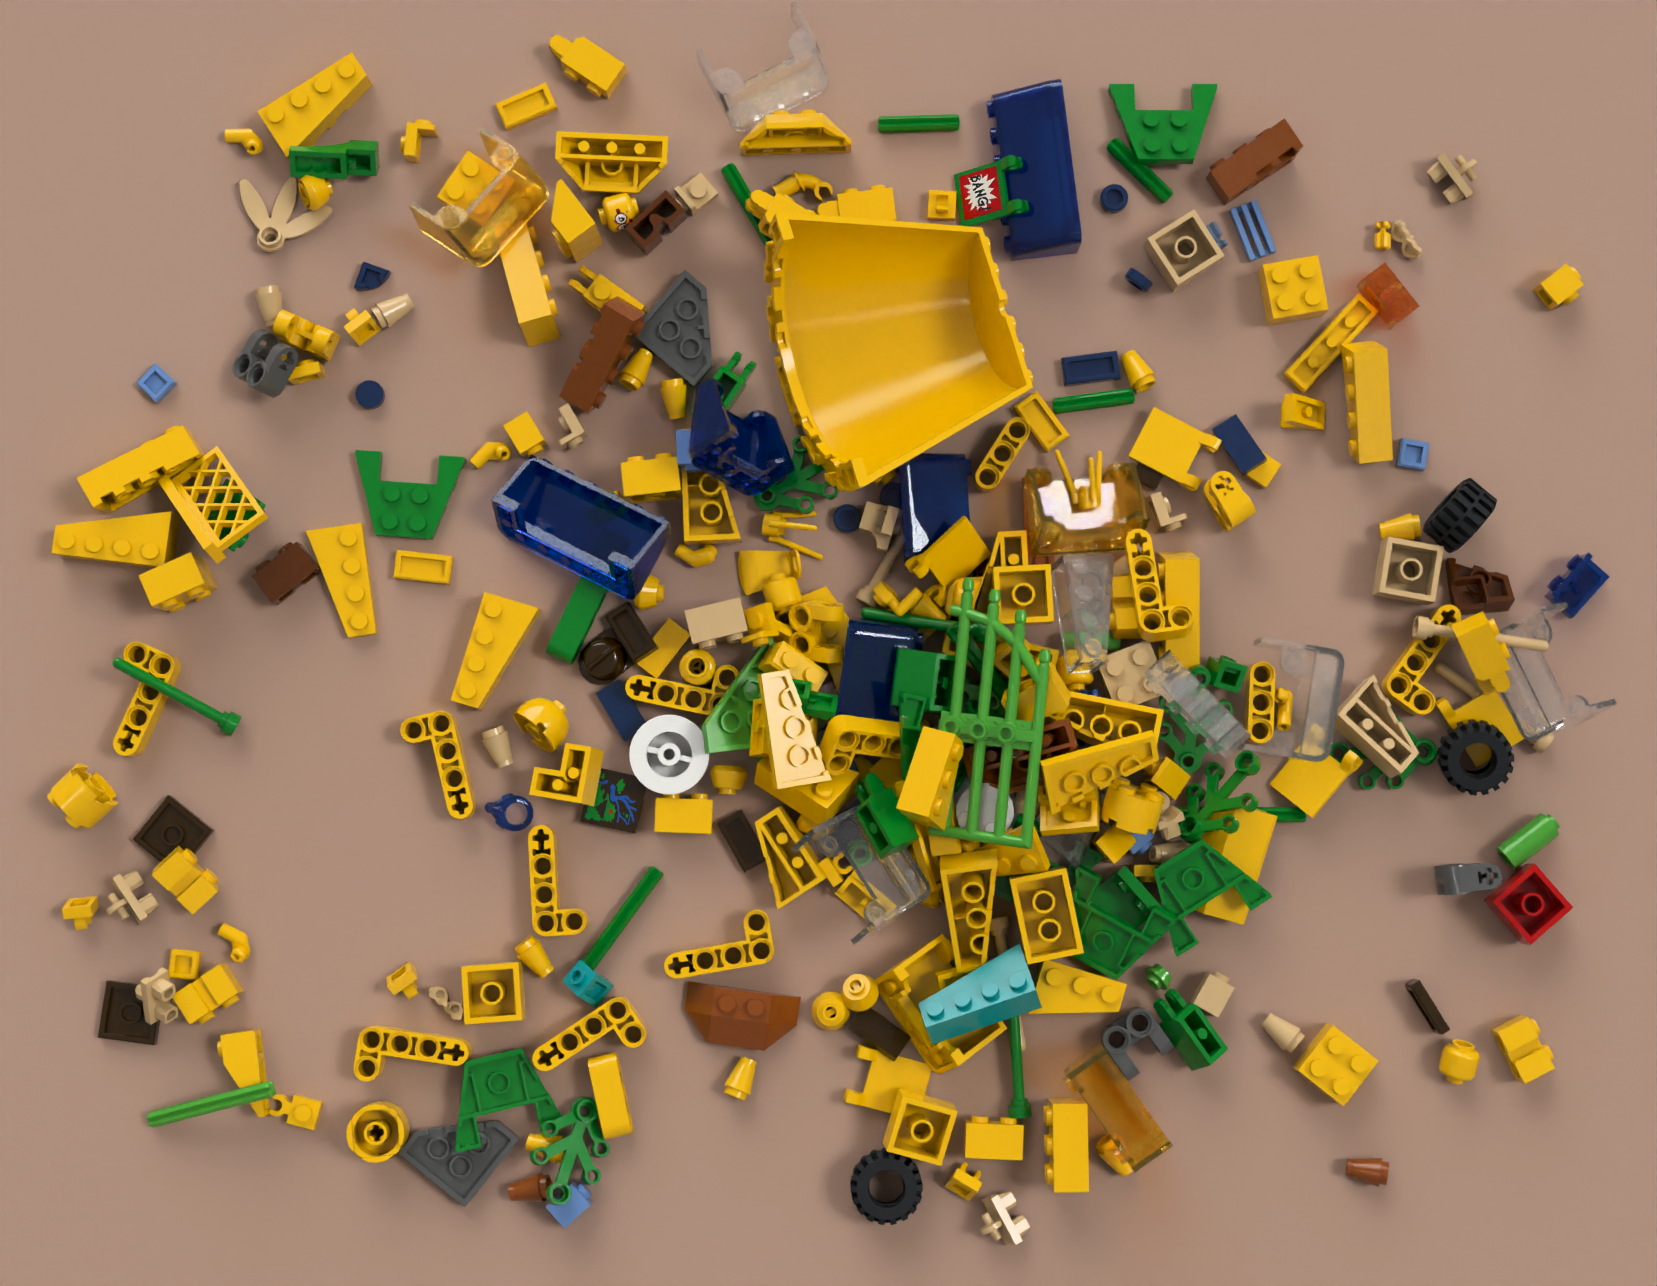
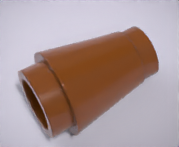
M1382 1158L1347 1159L1346 1176L1379 1187V1184L1386 1185L1389 1162L1382 1161Z
M538 1173L509 1184L508 1191L511 1201L545 1202L547 1199L546 1189L552 1184L551 1177L548 1174Z

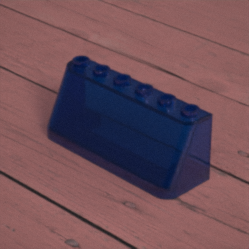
M1061 79L1048 80L991 95V101H987L986 105L988 118H993L994 128H990L991 144L997 147V155H993V162L999 161L1008 155L1022 158L1023 167L1021 169L1005 172L1008 200L1021 199L1022 201H1028L1029 211L1026 213L1001 218L1002 226H1007L1008 236L1004 237L1005 253H1010L1011 261L1076 254L1081 245L1082 236Z
M532 454L491 499L497 527L506 538L629 600H634L642 590L672 533L670 522L663 516H656L646 511L642 506L632 504L622 499L616 493H609L599 488L595 483L585 481L575 476L571 471L560 469L547 459H540Z

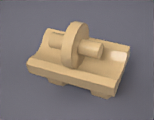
M1444 153L1438 156L1437 159L1439 161L1427 172L1436 184L1448 175L1454 180L1455 183L1443 191L1449 202L1453 204L1464 197L1468 199L1474 195L1471 188L1462 178V175L1465 174L1470 181L1478 177L1472 169L1478 163L1474 158L1467 163L1462 155L1458 156L1455 161L1460 166V169L1456 170Z
M1157 790V793L1163 795L1165 801L1155 832L1160 831L1162 838L1169 840L1181 834L1178 822L1185 820L1181 810L1170 804L1169 796L1165 792Z
M134 871L123 877L121 874L113 877L112 884L122 899L119 900L115 893L107 896L112 904L106 910L108 915L111 916L118 913L123 921L130 916L125 909L127 906L139 925L146 922L148 915L158 908V903L151 893L139 900L132 893L144 885L138 872Z
M162 967L154 976L143 978L135 988L136 997L143 1001L145 1022L150 1025L158 1020L167 1024L179 1015L178 1007L172 1004V998L176 993L175 985L169 980L168 970Z
M1012 1192L987 1195L982 1198L981 1201L987 1212L981 1215L985 1223L979 1229L981 1235L990 1233L994 1241L1002 1239L1005 1246L1010 1244L1017 1245L1022 1242L1021 1236L1030 1229V1226L1023 1215H1018L1011 1220L1007 1211L1017 1205Z

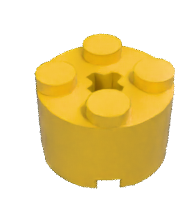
M77 763L51 788V792L47 795L48 800L54 806L60 807L66 814V821L77 829L80 826L93 828L118 804V801H113L117 795L110 784L97 772L93 775L88 773L86 770L89 767L81 763Z
M1118 777L1113 782H1110L1111 785L1107 788L1099 815L1100 819L1108 823L1109 818L1115 820L1117 828L1132 833L1147 835L1149 829L1151 834H1154L1165 801L1163 795L1157 793L1158 788L1147 783H1141V786L1130 784V780L1123 777Z
M375 1101L362 1107L353 1115L347 1126V1142L351 1150L366 1162H383L400 1152L407 1143L410 1125L405 1112L400 1106L388 1101ZM378 1125L379 1129L384 1131L380 1138L378 1133H373V1129Z

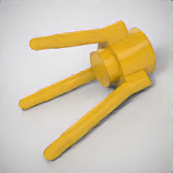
M1058 449L1055 450V456L1071 493L1072 504L1079 503V510L1101 507L1102 452H1097L1096 475L1094 459L1092 457L1088 459L1089 486L1079 487L1080 493H1077Z
M800 511L765 513L762 535L769 536L770 542L780 543L789 548L797 549L799 552L819 560L823 559L822 554L780 537V535L785 536L787 528L816 531L818 529L816 525L792 523L784 519L814 517L817 515L815 511H812L810 514H802Z

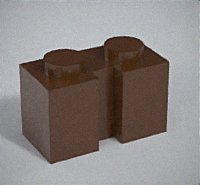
M665 190L625 228L627 236L647 256L663 241L661 233L665 229L672 233L687 219L686 212Z
M289 542L279 549V555L272 561L269 559L259 564L255 569L257 572L252 575V578L269 600L276 605L282 603L295 593L297 588L303 584L305 585L322 572L304 546L298 542L294 544Z

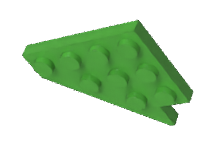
M773 638L769 639V644L757 647L702 724L705 754L750 749L753 700L761 698L758 674L765 673L758 666L771 644H774Z

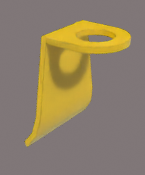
M798 550L740 551L738 556V573L744 593L750 595L762 591L763 586L770 582L769 577L779 573H785L786 577L800 579L802 569Z

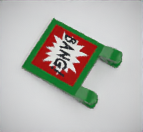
M1008 155L999 161L954 174L961 226L973 227L1029 211L1028 201H1022L1021 199L1008 200L1005 172L1021 169L1023 167L1021 157Z

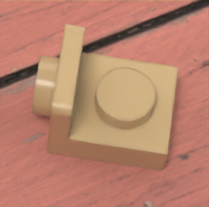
M701 172L681 188L679 185L674 188L675 200L685 209V212L688 210L692 216L719 196L718 192Z
M567 403L558 408L562 414L558 420L566 433L570 430L572 433L558 442L563 449L569 448L572 450L584 443L583 439L588 435L572 407Z
M1161 492L1146 498L1157 530L1165 528L1166 532H1170L1182 527L1181 522L1187 519L1186 513L1170 518L1169 513L1172 512L1167 497L1163 498Z

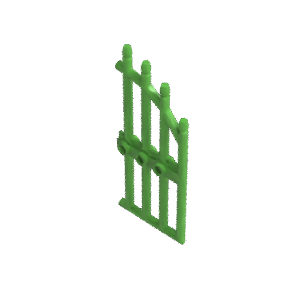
M964 578L961 604H952L950 607L951 616L959 617L951 706L950 711L941 710L938 730L956 734L963 742L974 744L966 828L950 826L953 804L952 794L945 831L929 827L928 832L929 835L1032 849L1051 653L1049 649H1041L1039 654L1040 664L1037 665L1025 646L1026 626L1024 624L1027 618L1026 610L1017 609L1014 620L1016 624L1014 625L1013 632L998 620L1001 598L1000 590L991 589L987 615L973 610L972 591L974 590L973 578ZM970 621L986 626L977 714L962 713ZM997 635L1012 647L1005 718L989 716ZM1022 663L1036 685L1033 721L1016 719ZM986 745L1002 747L994 832L978 830ZM1013 749L1030 751L1021 836L1005 834Z

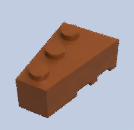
M1284 118L1273 127L1261 132L1248 145L1244 143L1232 152L1234 155L1227 160L1221 158L1209 167L1211 171L1206 179L1225 206L1291 163L1303 145Z

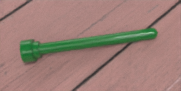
M867 607L861 610V616L865 619L947 631L950 625L957 622L906 613L899 617L893 611ZM976 622L970 624L969 635H972V638L977 639L978 642L984 643L986 626Z
M115 658L113 660L114 668L213 720L221 728L220 731L228 736L233 734L241 720V716L232 711L230 713L226 711L222 713L122 658Z
M1018 1015L1008 1019L1013 1099H1011V1104L1008 1105L1009 1118H1028L1032 1116L1031 1104L1028 1103V1098H1025L1020 1019Z

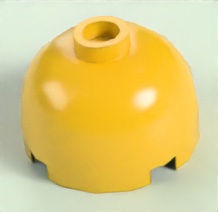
M533 698L523 703L513 714L514 721L523 733L528 731L534 737L531 741L548 753H552L562 745L569 731V721L565 715L567 710L558 700L552 702L546 698Z

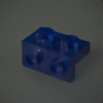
M1589 552L1581 556L1576 554L1566 564L1568 568L1566 573L1562 577L1557 575L1548 584L1547 587L1550 590L1544 596L1569 619L1579 612L1610 577L1590 560L1593 556Z

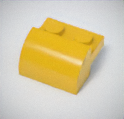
M1038 786L1040 832L1042 836L1099 831V811H1101L1099 787L1084 794V799L1076 803L1071 801L1061 806V811L1052 815L1048 806L1045 786Z

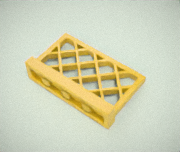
M218 446L173 479L166 474L158 480L202 548L217 564L226 558L223 553L225 549L268 518ZM217 458L220 459L216 470H207L210 463ZM196 477L194 486H183V483L188 479ZM205 477H214L211 486H202ZM222 477H231L228 486H219ZM199 493H208L205 503H196ZM216 493H226L223 503H213ZM234 493H243L240 503H231ZM211 510H220L217 520H208ZM228 510H238L235 520H225ZM246 510H256L257 514L249 520H243ZM232 527L230 534L220 540L222 528Z

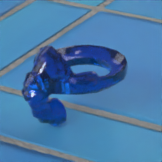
M512 793L505 794L500 800L489 802L484 806L485 811L491 813L496 820L495 823L502 829L520 831L530 825L533 819L534 810L531 803L526 798L513 795ZM513 803H521L527 810L526 819L518 825L509 823L506 818V810Z

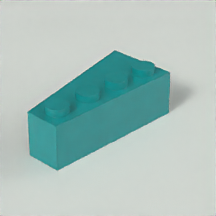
M1020 943L918 1004L932 1045L1042 1008Z

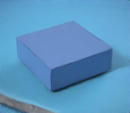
M156 363L136 383L158 404L177 385Z
M1401 438L1395 467L1424 471L1429 443Z

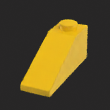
M261 1029L220 1035L221 1040L217 1043L218 1055L220 1058H223V1064L238 1087L244 1088L267 1082ZM269 1098L250 1103L258 1117L269 1115Z

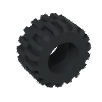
M1472 478L1463 480L1429 516L1424 524L1423 532L1437 544L1444 546V550L1448 553H1452L1462 547L1484 524L1495 509L1497 499Z
M1469 719L1466 724L1462 721L1456 723L1458 727L1454 730L1450 727L1447 730L1448 735L1446 737L1442 736L1440 740L1442 745L1437 750L1439 755L1438 764L1448 782L1453 787H1457L1458 791L1462 793L1468 791L1470 795L1477 796V792H1481L1482 795L1489 794L1488 790L1491 788L1494 791L1500 789L1498 784L1501 781L1506 783L1509 779L1506 775L1508 772L1512 773L1514 768L1511 765V762H1514V754L1511 751L1513 749L1504 734L1493 724L1489 725L1487 721L1483 720L1476 722L1475 719ZM1475 743L1488 745L1492 754L1490 761L1484 768L1477 771H1468L1460 766V755L1466 747Z
M882 1148L880 1151L875 1149L870 1151L869 1155H864L853 1169L850 1181L852 1200L861 1215L864 1214L867 1220L871 1222L873 1220L877 1221L880 1225H885V1223L894 1225L899 1220L904 1221L908 1219V1215L916 1211V1206L922 1198L923 1184L918 1167L912 1162L911 1158L887 1152L885 1148ZM891 1170L900 1175L903 1181V1191L896 1200L880 1202L873 1198L869 1190V1183L877 1172Z

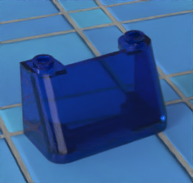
M710 377L699 384L694 394L688 451L691 463L696 468L744 495L754 496L760 494L795 470L777 419L772 414L761 410H755L744 419H741L726 410L721 398L724 393L723 386L719 381Z
M922 453L898 467L903 547H905L904 564L911 557L924 553L963 515L970 521L967 476H972L971 459H966L965 454Z
M859 617L849 619L836 716L850 715L900 722L899 706L890 705L897 648L922 650L924 633L919 632V627Z

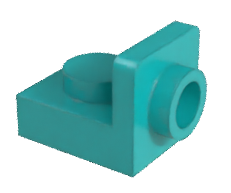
M579 960L563 979V982L579 998L594 1007L599 1005L614 986L608 979L592 970L582 960Z

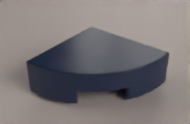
M363 262L354 288L359 291L374 290L387 281L391 272Z

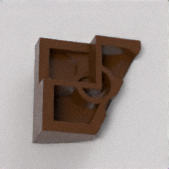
M1447 558L1446 572L1451 604L1460 610L1461 615L1477 614L1482 611L1484 613L1509 611L1515 598L1507 575L1498 572H1488L1476 565L1469 568L1456 564L1455 558Z

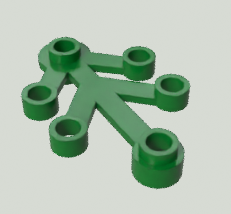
M800 436L795 437L792 442L794 453L787 479L779 484L777 482L780 468L785 465L786 458L780 450H774L769 454L770 468L766 483L760 485L754 492V502L759 509L772 511L778 506L799 510L802 514H810L814 510L813 499L809 496H801L797 499L784 495L792 489L822 495L827 500H833L837 497V486L833 487L828 482L822 484L808 481L825 470L822 465L818 466L812 463L801 470L805 453L808 451L806 447L803 449L796 447L797 443L801 441ZM775 456L782 457L780 463H774L772 459ZM833 487L835 491L833 494L828 495L825 493V489ZM765 493L772 494V498L770 500L766 501L762 499ZM809 501L811 505L808 509L801 508V503Z
M1199 664L1192 666L1187 672V680L1192 686L1188 717L1177 706V701L1172 694H1163L1158 701L1161 709L1168 712L1185 733L1183 745L1173 734L1170 723L1162 721L1161 726H1167L1169 730L1166 734L1159 733V738L1164 739L1174 751L1173 762L1187 774L1194 773L1200 768L1204 754L1216 745H1225L1229 740V734L1223 727L1214 728L1211 736L1196 746L1197 735L1218 719L1228 718L1233 713L1231 703L1228 700L1222 699L1215 704L1212 710L1200 718L1203 691L1211 681V674L1205 666ZM1197 674H1204L1205 678L1202 682L1198 683L1195 681ZM1166 698H1171L1173 701L1169 707L1163 706V701ZM1223 704L1229 706L1226 713L1219 712V708ZM1218 732L1225 733L1222 740L1218 741L1215 739V735ZM1187 756L1193 758L1192 763L1189 765L1183 763V759Z
M1396 716L1397 720L1399 722H1402L1401 719ZM1406 729L1417 750L1419 747H1424L1426 755L1424 757L1417 755L1401 774L1397 775L1399 778L1397 786H1393L1390 781L1391 778L1386 776L1385 782L1390 789L1401 788L1404 785V780L1418 765L1426 766L1436 759L1437 748L1433 741L1428 738L1417 739ZM1343 742L1331 744L1326 752L1339 763H1341L1349 750L1353 751L1361 759H1368L1359 749L1349 748ZM1336 748L1342 751L1340 759H1336L1333 756V751ZM1374 765L1367 773H1363L1358 777V786L1363 790L1374 788L1376 780L1383 772ZM1365 776L1371 779V784L1368 787L1362 783V779Z
M1246 750L1237 755L1235 759L1237 770L1219 790V781L1224 777L1225 770L1216 762L1208 764L1205 769L1207 776L1206 791L1197 783L1191 784L1187 788V815L1184 816L1185 820L1178 823L1181 832L1180 837L1184 841L1189 843L1195 842L1206 832L1224 830L1228 834H1233L1238 830L1239 821L1233 815L1226 814L1221 819L1208 820L1214 813L1241 808L1246 812H1253L1257 809L1259 801L1251 793L1228 798L1247 776H1252L1259 772L1261 767L1260 759L1253 752ZM1206 796L1205 806L1199 812V802L1203 801ZM1251 799L1250 804L1246 806L1247 801ZM1232 821L1231 825L1227 827V824Z
M589 1097L576 1099L569 1113L555 1120H547L540 1124L539 1132L541 1136L551 1138L558 1133L559 1129L574 1123L569 1136L545 1148H535L530 1153L531 1162L534 1165L540 1166L546 1164L549 1158L565 1151L555 1183L550 1184L546 1189V1198L554 1206L566 1204L571 1198V1188L567 1183L576 1156L583 1169L581 1178L584 1184L594 1185L601 1179V1173L595 1168L582 1139L585 1129L592 1141L590 1151L595 1158L605 1157L610 1151V1146L603 1139L596 1123L598 1117L596 1102ZM581 1107L586 1108V1117H583L580 1114ZM546 1124L552 1126L553 1131L551 1134L546 1132ZM598 1144H601L604 1148L602 1154L597 1152ZM538 1151L542 1152L544 1156L541 1162L536 1159ZM589 1171H592L595 1175L593 1182L588 1179ZM554 1189L560 1191L559 1199L553 1197Z

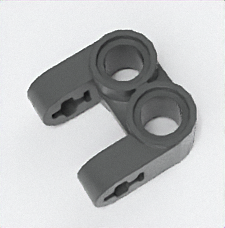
M258 329L251 334L240 355L236 358L233 364V374L235 377L245 381L249 387L274 398L279 396L284 390L289 377L297 365L298 353L285 343L278 344L276 337L267 330ZM262 340L267 341L265 346L259 345ZM282 354L287 355L286 360L280 359Z
M1458 863L1434 866L1438 895H1458L1490 890L1499 886L1502 881L1501 870L1494 864ZM1478 874H1483V878H1479Z
M1140 1007L1129 1009L1115 1022L1105 1026L1100 1034V1042L1127 1081L1140 1073L1126 1053L1129 1047L1137 1041L1148 1036L1162 1056L1174 1049L1173 1044L1154 1017L1147 1010ZM1136 1015H1143L1146 1020L1145 1026L1140 1030H1135L1132 1027V1019ZM1119 1031L1123 1036L1122 1043L1113 1047L1108 1042L1109 1035L1112 1032Z

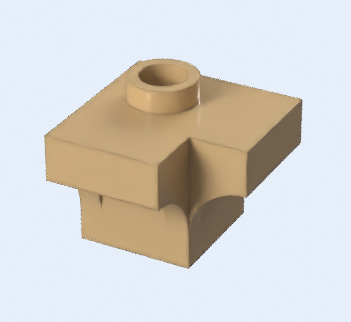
M867 501L858 531L872 536L876 542V551L886 554L892 534L898 535L903 519L898 518L900 509Z

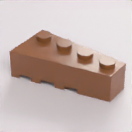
M618 296L604 303L600 311L603 315L594 323L590 331L594 338L593 340L589 339L583 346L579 354V358L582 361L580 364H575L559 397L586 413L591 412L595 408L600 409L607 397L604 393L607 385L612 386L620 373L617 370L620 361L625 362L633 349L630 346L633 337L638 338L646 325L643 322L646 313Z

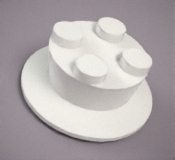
M661 715L650 719L637 730L630 745V764L635 776L645 787L657 793L677 794L690 789L699 782L708 766L709 754H705L702 731L692 721L681 716Z
M968 775L959 790L953 794L959 828H966L971 783V778ZM982 783L978 830L994 832L998 789L989 786V783ZM1017 792L1009 794L1005 831L1013 828L1020 814L1016 813V806L1013 805Z

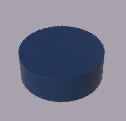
M1118 184L1108 185L1100 195L1101 207L1111 214L1121 212L1128 202L1127 191Z
M1130 268L1125 274V279L1142 292H1147L1153 284L1147 277L1133 268Z
M367 380L358 385L355 396L362 407L376 409L384 402L385 392L379 383Z
M890 483L882 488L879 499L881 505L892 506L901 510L907 503L908 495L902 485Z
M842 505L834 513V525L840 532L852 533L859 528L861 514L853 505Z

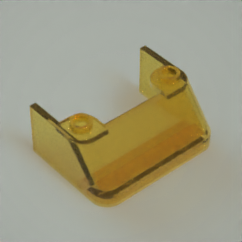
M482 127L479 133L488 156L491 157L493 167L501 173L465 211L456 205H446L433 216L415 203L409 206L420 231L476 267H483L491 263L547 201L549 196L545 182L516 148Z
M1099 1041L1064 1070L1066 1076L1062 1078L1072 1093L1077 1090L1117 1146L1112 1151L1122 1165L1128 1162L1135 1173L1173 1146Z

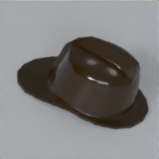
M612 627L588 643L581 651L578 659L579 670L582 676L590 683L596 685L608 684L614 681L634 664Z

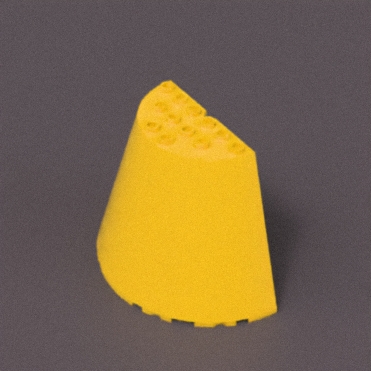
M789 212L775 213L768 230V234L773 236V241L766 242V260L764 261L765 283L771 282V296H767L768 305H765L769 323L770 342H776L778 347L776 349L780 356L774 357V362L794 426L801 425L805 436H800V440L803 446L806 447L813 464L824 467L827 472L824 473V479L833 487L837 486L838 490L842 492L860 490L1033 388V375L1030 369H1027L1024 360L1025 351L1022 343L1018 341L1015 332V319L1013 316L1007 315L1004 306L1008 304V297L1005 290L1001 288L999 268L993 262L990 253V240L985 236L982 227Z

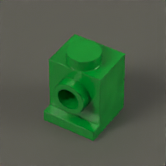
M1223 655L1220 658L1209 656L1205 666L1211 674L1210 684L1212 686L1239 693L1248 667L1236 663V660Z

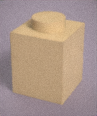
M1217 971L1213 975L1205 972L1189 1002L1219 1018L1235 988L1228 984L1230 979Z

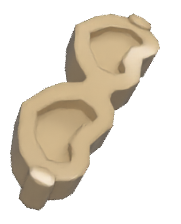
M1401 220L1394 222L1391 228V238L1403 243L1401 247L1403 255L1410 259L1422 257L1424 255L1422 253L1423 250L1417 246L1414 236L1410 235V232L1405 228V222Z
M438 986L429 988L430 998L435 999L438 1005H443L445 1012L450 1014L453 1020H462L464 1013L462 1004L454 1001L448 1002L449 995L447 989Z

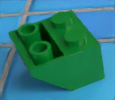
M897 648L890 705L899 706V691L927 697L924 710L950 711L955 655Z

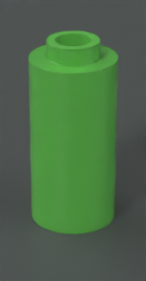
M1540 813L1496 847V852L1509 868L1516 870L1558 837L1559 832L1557 829L1560 826L1551 815L1545 816Z

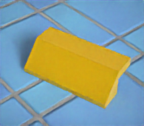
M1242 808L1214 813L1208 820L1221 819L1226 814L1233 815L1239 821L1238 830L1233 834H1228L1224 830L1206 832L1201 838L1258 882L1278 816L1259 809L1253 812H1246ZM1232 821L1227 824V827L1231 825ZM1234 886L1196 909V911L1238 924L1245 923L1249 910Z

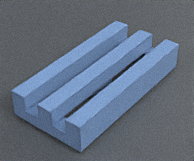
M1257 200L1243 204L1238 208L1230 209V216L1249 262L1276 252ZM1249 210H1252V213L1262 235L1263 241L1267 248L1266 250H1264L1263 245L1261 243V240L1259 238V235L1257 233ZM1240 213L1244 216L1258 252L1256 254L1253 253L1238 215Z

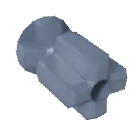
M1211 222L1209 225H1206L1219 248L1223 249L1226 247L1228 242L1227 240H1220L1222 232L1217 223Z

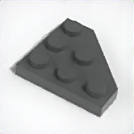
M684 270L645 315L643 322L646 325L638 338L634 336V338L695 388L712 369L707 290L705 286Z
M499 1120L477 1122L482 1147L456 1153L457 1125L416 1130L399 1154L461 1205L466 1207L520 1137Z

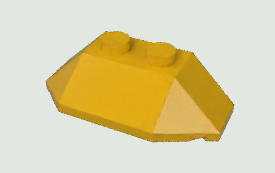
M779 110L774 111L771 115H766L740 142L741 156L851 153V139L823 113H817L816 110H803L800 114H789L788 111Z
M557 131L555 160L583 192L639 194L667 166L669 137Z

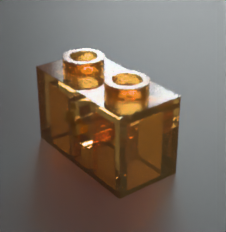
M1383 263L1363 278L1356 286L1365 299L1379 311L1377 314L1390 330L1419 307L1418 303L1386 263Z

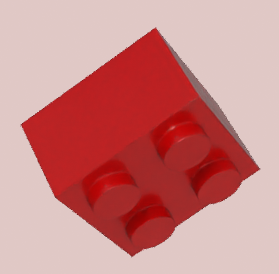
M1524 864L1484 900L1519 942L1527 945L1534 943L1573 908L1536 864Z

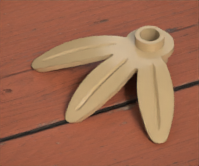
M291 177L282 187L275 201L271 218H269L265 204L252 184L246 179H242L239 182L240 196L245 211L259 230L257 244L265 252H276L284 246L286 239L297 238L312 232L323 224L332 213L330 206H322L319 210H311L288 223L294 211L298 195L297 179ZM269 238L276 239L273 242H266Z

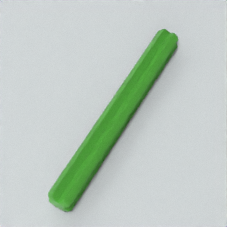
M267 1081L155 1110L148 1113L146 1119L148 1120V1125L154 1128L271 1098L276 1094V1089L272 1081Z

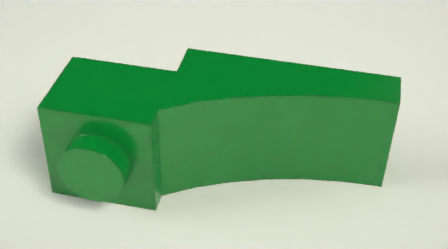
M350 140V142L335 145L291 146L289 149L291 177L309 175L316 178L347 179L348 175L377 176L380 167L378 141Z

